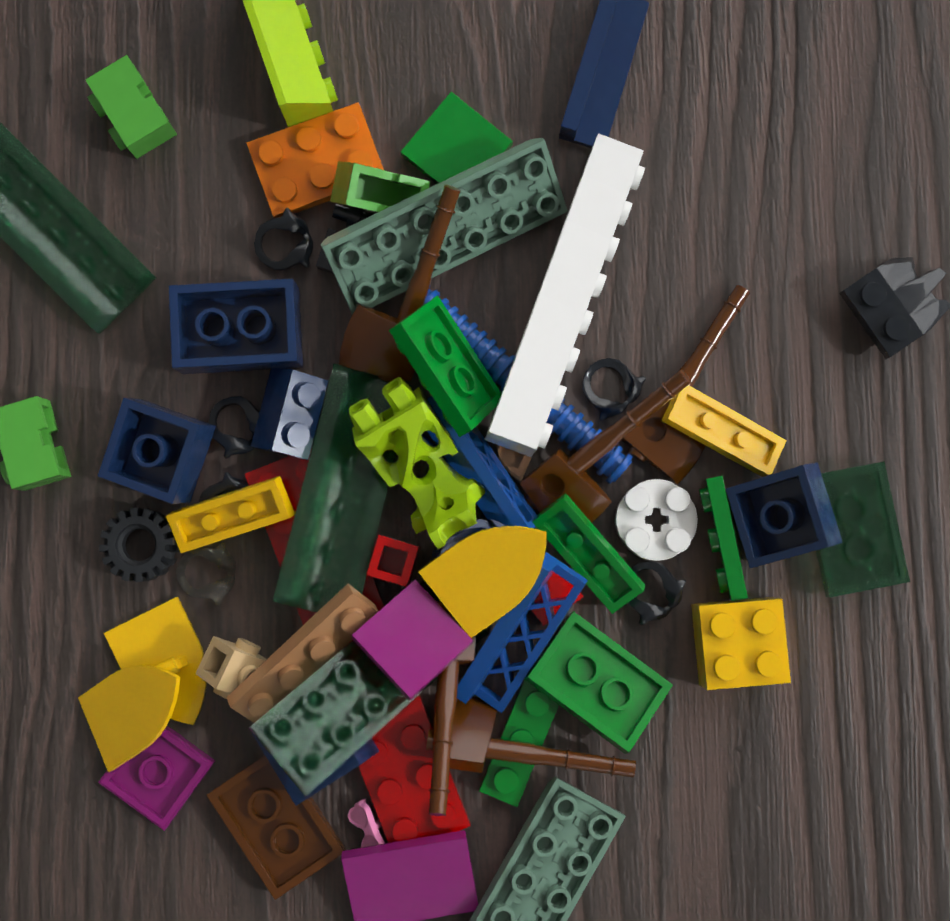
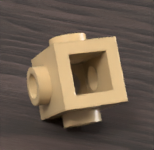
M213 636L195 674L214 687V693L227 699V696L267 659L258 654L261 649L260 646L246 639L238 638L236 643Z

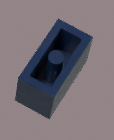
M271 368L251 447L308 460L329 380L294 369Z

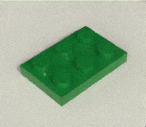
M438 295L389 330L395 339L397 348L406 356L418 374L422 386L430 392L442 410L444 419L453 427L459 437L472 431L497 406L501 396L499 388Z
M574 611L569 614L524 679L624 754L631 751L673 686V684Z

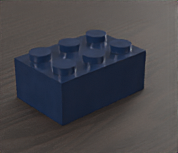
M293 279L169 286L172 368L181 374L270 370L271 368H303L300 291Z

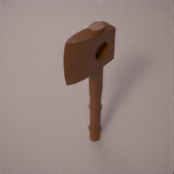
M450 185L444 186L439 203L436 205L437 209L424 247L421 248L422 253L417 268L409 282L398 317L395 318L369 307L358 305L344 334L339 365L378 375V378L387 382H391L398 377L406 381L412 380L415 370L406 356L397 348L395 339L389 330L424 304L437 258L440 256L439 252L451 217L455 213L454 209L461 191L460 189Z
M736 285L727 301L723 302V307L703 338H700V343L692 355L680 368L691 379L692 383L689 386L693 387L714 349H717V344L737 313L741 312L742 305L750 295L746 288ZM669 400L643 421L640 427H636L627 434L622 441L630 447L627 452L641 462L646 460L678 485L696 464L706 445L662 422V418L671 401Z
M679 370L666 382H662L660 387L633 409L627 410V414L616 423L596 435L571 457H568L559 448L521 481L520 485L526 492L524 497L527 503L534 510L541 512L566 493L591 523L596 520L612 501L585 471L610 452L627 434L636 427H640L643 421L669 400L675 399L679 392L692 383L689 376L683 370Z
M436 601L459 625V623L455 620V618L444 606V604L442 602ZM476 635L471 638L473 640L472 645L437 676L435 699L436 725L435 738L432 741L434 751L431 789L428 790L430 792L429 814L434 816H446L448 793H450L448 783L459 665H469L474 661Z
M472 697L466 704L457 698L452 728L453 745H451L450 769L482 773L485 760L488 758L529 765L563 767L565 770L570 768L610 774L611 777L618 775L634 778L636 761L615 758V756L606 757L572 752L569 749L567 751L551 749L529 743L491 738L498 710L478 697ZM435 710L433 730L429 729L426 750L434 751L432 741L435 738L436 725Z

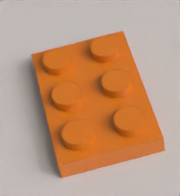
M359 102L247 142L274 218L283 216L287 207L295 214L330 201L338 161L357 163L384 170Z

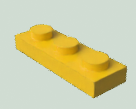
M689 385L679 392L675 399H671L662 418V422L761 477L773 473L787 441Z
M280 476L172 511L166 515L180 553H184L289 519L295 512Z

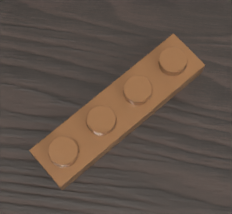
M347 584L227 696L230 708L260 726L352 640V634L378 612L376 605L350 584Z

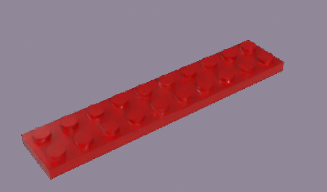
M321 444L311 447L308 460L288 456L244 474L249 486L280 476L295 514L289 519L265 526V529L303 625L347 584H350L372 601L378 611L385 606L374 577L366 575L369 568L368 561ZM352 639L320 670L326 685L335 680L337 681L379 749L378 753L358 767L388 843L457 832L470 827L471 822L450 769L448 783L450 793H448L446 816L429 814L430 792L428 790L431 789L433 751L426 750L429 729L433 730V726L420 693L409 701Z

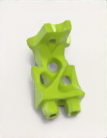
M398 377L386 384L382 389V393L390 405L377 412L368 398L362 399L350 406L349 414L354 425L352 428L356 447L367 457L389 487L400 484L412 495L417 504L416 511L411 515L412 528L416 534L427 529L437 549L445 546L447 540L456 532L467 529L477 523L476 502L486 492L480 482L473 478L468 479L451 467L444 455L450 454L453 456L458 453L454 441L421 389L418 387L412 390L401 377ZM429 430L435 433L439 440L437 446L423 433L424 431ZM386 450H393L398 455L397 461L387 462L383 457ZM420 460L426 461L429 465L428 473L425 477L417 478L413 473L414 464Z

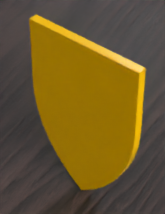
M501 526L481 530L453 545L421 568L418 573L463 630L472 638L510 612L528 595L543 565L547 532L522 526Z
M175 597L105 632L104 635L120 669L139 665H151L161 667L181 677L177 702L170 719L194 725L201 711L207 682L195 674L202 661L204 652L179 597Z
M151 665L127 667L109 675L78 697L108 772L114 771L147 749L162 734L177 702L180 676L161 667Z

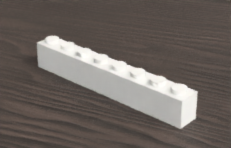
M598 133L485 437L486 441L532 457L537 447L545 449L553 425L546 423L551 408L559 410L567 387L560 385L565 371L572 373L580 353V349L574 347L578 333L586 334L594 313L587 310L591 296L599 298L607 275L601 274L600 271L604 260L612 261L620 239L613 237L617 224L625 225L633 204L626 201L630 188L633 190L638 189L645 171V167L639 165L643 150Z

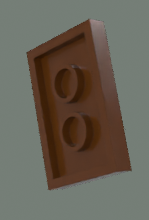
M265 755L207 794L210 802L274 900L342 855V851L346 850L312 797H309L297 806L294 804Z

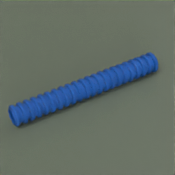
M429 286L424 304L437 295L440 296V292L437 290L431 291ZM440 298L495 384L501 387L499 390L502 393L515 356L509 357L506 355V348L502 347L499 349L496 346L497 341L495 339L489 340L486 338L488 335L486 331L479 332L477 330L478 325L475 322L470 324L468 322L469 317L466 314L459 315V308L456 306L451 308L447 298ZM563 398L558 411L551 408L546 423L553 425L551 435L556 433L559 436L557 440L560 443L565 441L569 444L567 446L569 451L573 449L578 451L602 432V430L596 431L592 428L594 423L592 421L585 422L582 419L584 415L581 412L577 415L573 411L575 407L572 404L569 406L563 403L565 398ZM620 445L614 447L592 465L597 468L596 474L599 476L604 474L607 477L605 481L608 484L614 483L632 463L631 459L633 456L631 454L625 456L621 452L623 448Z

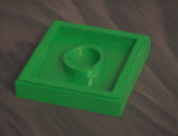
M451 91L401 150V156L435 184H438L509 150L513 145V141Z

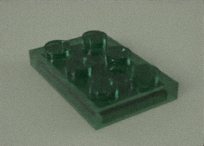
M885 461L821 473L842 538V543L816 550L825 596L831 598L910 582Z

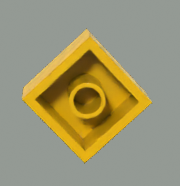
M766 597L691 604L699 686L706 690L791 683L783 599Z

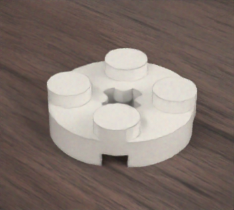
M651 479L637 484L622 497L615 512V528L618 537L627 549L646 560H667L685 551L697 530V511L689 493L667 480ZM653 508L660 509V514L667 518V523L660 526L659 532H654L651 524H645V516L652 515Z

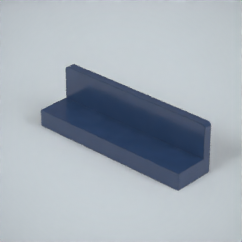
M600 0L561 124L559 139L592 148L598 133L609 137L647 14L648 1Z

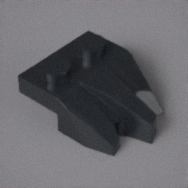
M913 257L891 258L839 293L885 359L892 357L931 330L950 308V304L946 299L938 300L931 293L947 273L941 268H937L917 276Z

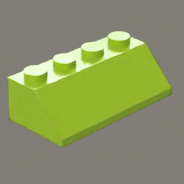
M243 0L278 105L288 127L332 112L331 103L338 101L331 78L322 79L318 66L325 64L318 41L309 42L306 29L311 28L312 24L305 4L297 6L295 0Z

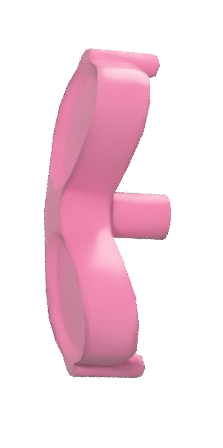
M364 798L356 802L354 807L349 810L348 819L349 822L364 831L365 836L362 840L361 848L385 844L378 830L382 827L379 819L375 821L371 808L366 803V799Z

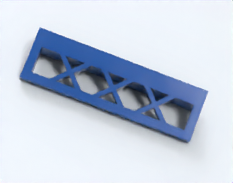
M430 396L427 399L458 449V453L455 455L446 454L444 457L459 474L468 479L473 478L481 483L486 493L476 504L487 520L492 519L505 526L535 528L536 526L532 521L537 514L527 503L524 495L479 429L475 427L472 431L459 437L453 427L444 419L442 410L434 398ZM428 430L427 432L435 444L438 445L439 440L435 433Z
M546 552L540 574L534 586L520 604L498 620L474 661L459 682L457 698L466 704L476 695L502 713L588 580ZM553 572L574 585L567 597L551 599L547 581ZM541 592L543 601L535 602ZM561 605L555 614L553 606ZM545 608L549 623L548 627L544 630L530 632L526 616L528 611ZM520 626L522 633L514 634ZM540 638L534 647L532 639ZM524 640L528 658L524 662L510 664L506 646L509 642ZM500 657L501 665L494 666ZM519 670L516 677L513 678L512 671ZM504 673L507 691L503 697H500L483 685L489 674Z

